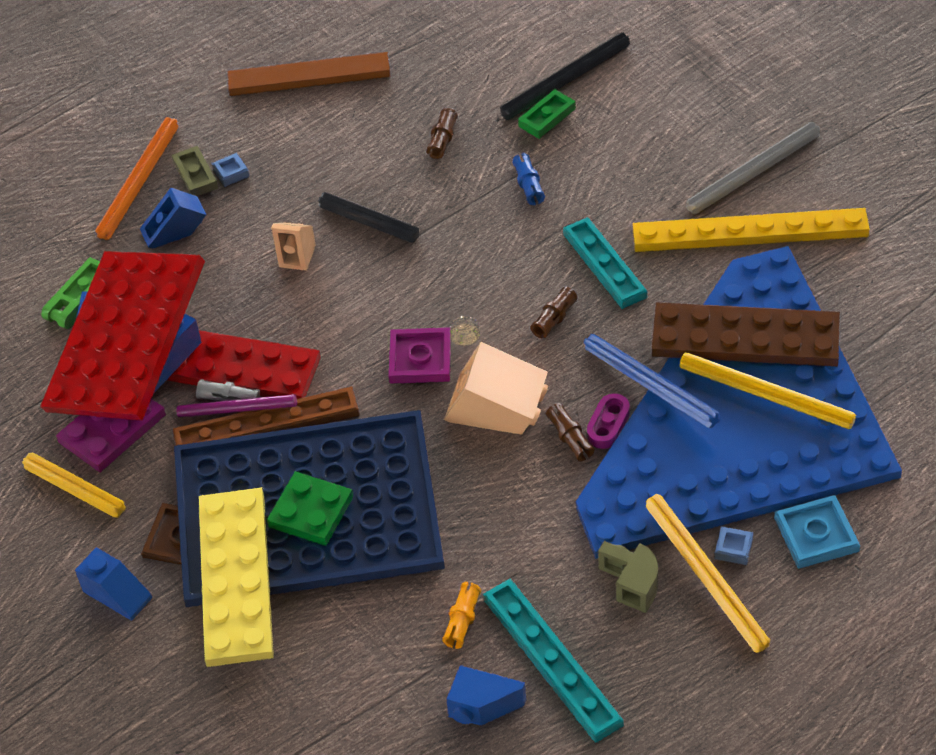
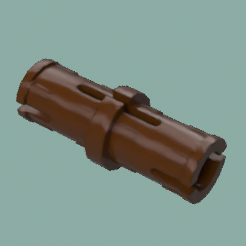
M442 109L437 124L432 128V137L426 153H430L429 156L433 159H441L447 143L452 140L454 135L453 127L458 118V114L455 113L454 109Z
M562 287L553 301H549L544 305L543 312L530 326L532 333L536 337L546 338L552 328L564 320L567 310L578 299L576 292L569 287Z
M562 403L554 404L558 410L557 414L552 406L549 407L546 411V416L558 430L560 440L568 444L578 461L586 460L583 455L584 452L590 458L594 454L595 449L582 434L580 424L572 420Z

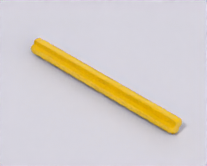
M684 353L681 357L680 368L846 429H851L854 425L856 414L851 411L689 353Z
M655 494L648 498L646 501L648 511L755 653H760L767 649L770 643L768 636L663 497Z

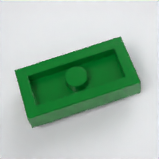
M554 89L518 118V127L540 139L576 109V101Z

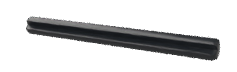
M620 32L500 106L501 116L506 120L512 119L541 101L554 89L559 90L630 45L629 36H626L624 32Z

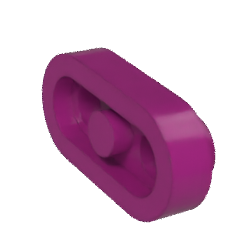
M608 394L599 401L587 425V440L593 447L606 449L611 447L617 439L630 415V404L626 397L620 394Z

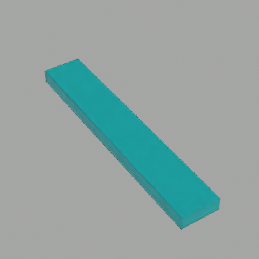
M511 578L483 593L484 602L595 743L624 726L622 717Z

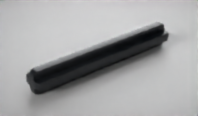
M323 192L318 199L319 207L407 242L415 243L417 238H419V228L328 192Z

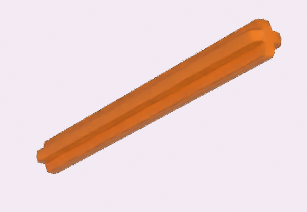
M166 117L96 228L98 238L109 240L177 131L178 124L175 118Z

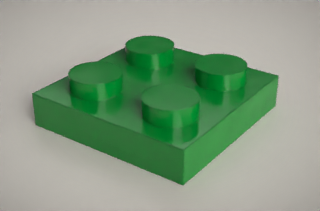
M295 471L267 518L268 527L326 546L354 497L353 490Z

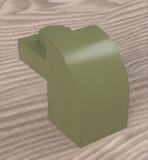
M604 541L598 550L599 569L619 577L616 582V601L647 613L658 592V562L655 555L641 543H639L633 553L624 546L613 545Z

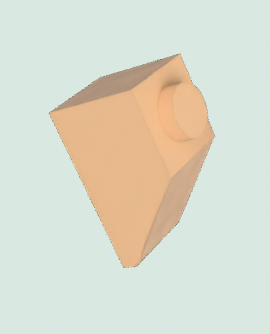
M285 222L273 223L271 229L279 267L307 271L316 246L313 227Z

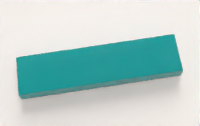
M589 217L563 228L565 238L621 309L647 298L646 288Z

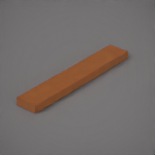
M388 52L228 71L230 96L390 77Z
M351 386L297 399L296 407L245 411L173 428V434L177 446L327 424L357 417L360 414L353 387Z

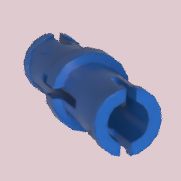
M521 153L524 162H521L518 154L512 160L518 174V184L524 189L527 202L530 205H536L533 196H536L538 204H540L545 199L539 184L540 176L533 169L529 155Z

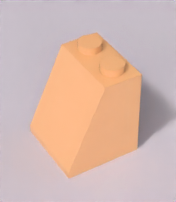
M480 342L459 374L444 420L449 423L522 435L529 425L534 426L539 418L541 409L537 408L538 402L543 400L547 392L548 385L544 383L548 372Z

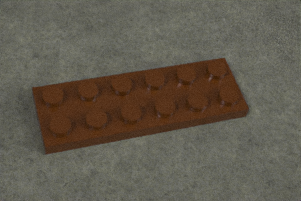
M656 302L652 357L681 358L684 353H689L707 360L838 367L840 312Z

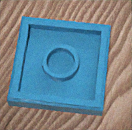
M836 495L774 512V519L798 569L860 551V544Z

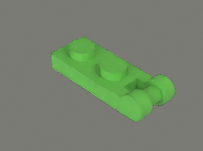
M89 257L45 304L41 317L50 322L57 321L58 326L70 329L77 317L82 291H88L100 261ZM63 306L66 307L63 311H60Z

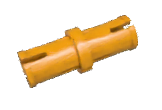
M468 582L461 584L456 603L449 610L450 621L442 641L450 648H453L455 640L457 641L456 649L463 647L468 627L474 622V609L481 594V588L474 583H471L469 591L467 590Z

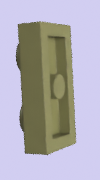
M198 146L172 155L173 163L190 194L200 196L218 189L217 180Z

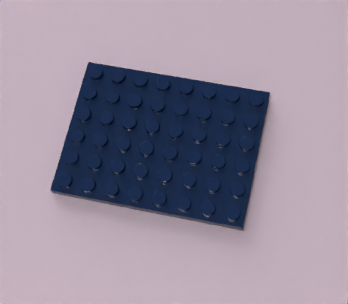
M420 410L174 446L183 596L186 607L203 605L199 496L262 487L265 504L270 595L445 569ZM295 471L353 490L354 497L326 546L268 527L267 518Z

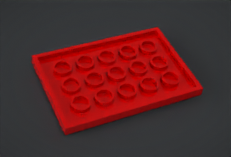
M104 251L40 407L48 413L143 421L205 260L200 255Z

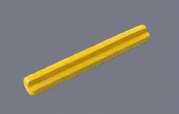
M31 452L23 458L22 464L27 471L112 517L118 518L125 511L126 507L123 500L41 456Z

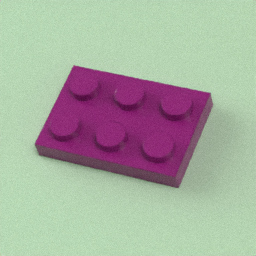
M151 399L143 421L79 415L62 429L56 437L59 444L98 472H102L166 416V412L163 406Z

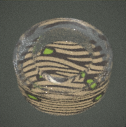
M459 317L450 324L451 340L457 345H472L480 337L479 324L471 317Z

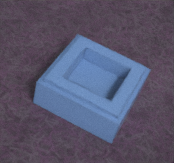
M237 153L212 163L213 171L224 187L250 177L248 168Z
M721 526L715 550V559L747 565L753 541V532Z

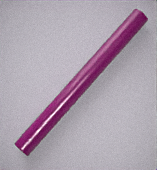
M293 394L178 405L176 412L180 418L296 407L297 397Z

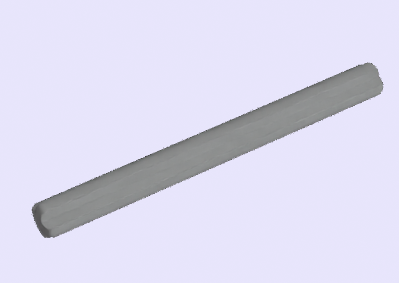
M814 122L806 124L686 201L687 210L694 215L698 214L820 135L819 126H816Z

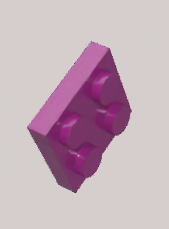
M450 327L390 329L388 375L390 384L450 382Z

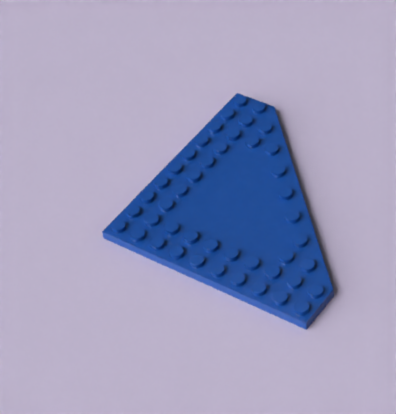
M789 246L733 259L703 304L821 311ZM840 347L838 367L725 360L709 361L851 411L856 414V419L851 429H846L680 368L681 358L669 357L659 375L718 411L719 423H716L713 428H708L648 390L576 500V509L594 557L598 559V550L604 541L613 545H621L631 550L637 548L639 543L646 546L669 540V537L646 508L647 499L655 494L663 497L688 532L692 534L829 496L901 478L902 469Z

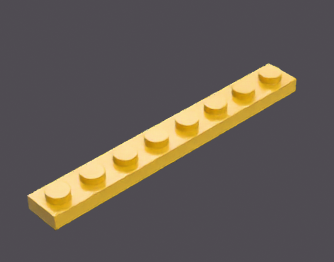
M866 208L639 222L633 223V239L635 252L860 238L869 237L870 228Z

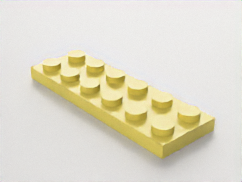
M261 487L199 496L204 655L206 666L212 667L274 658L263 489Z

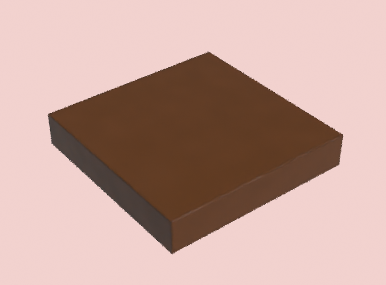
M161 504L141 552L142 558L182 565L177 505Z

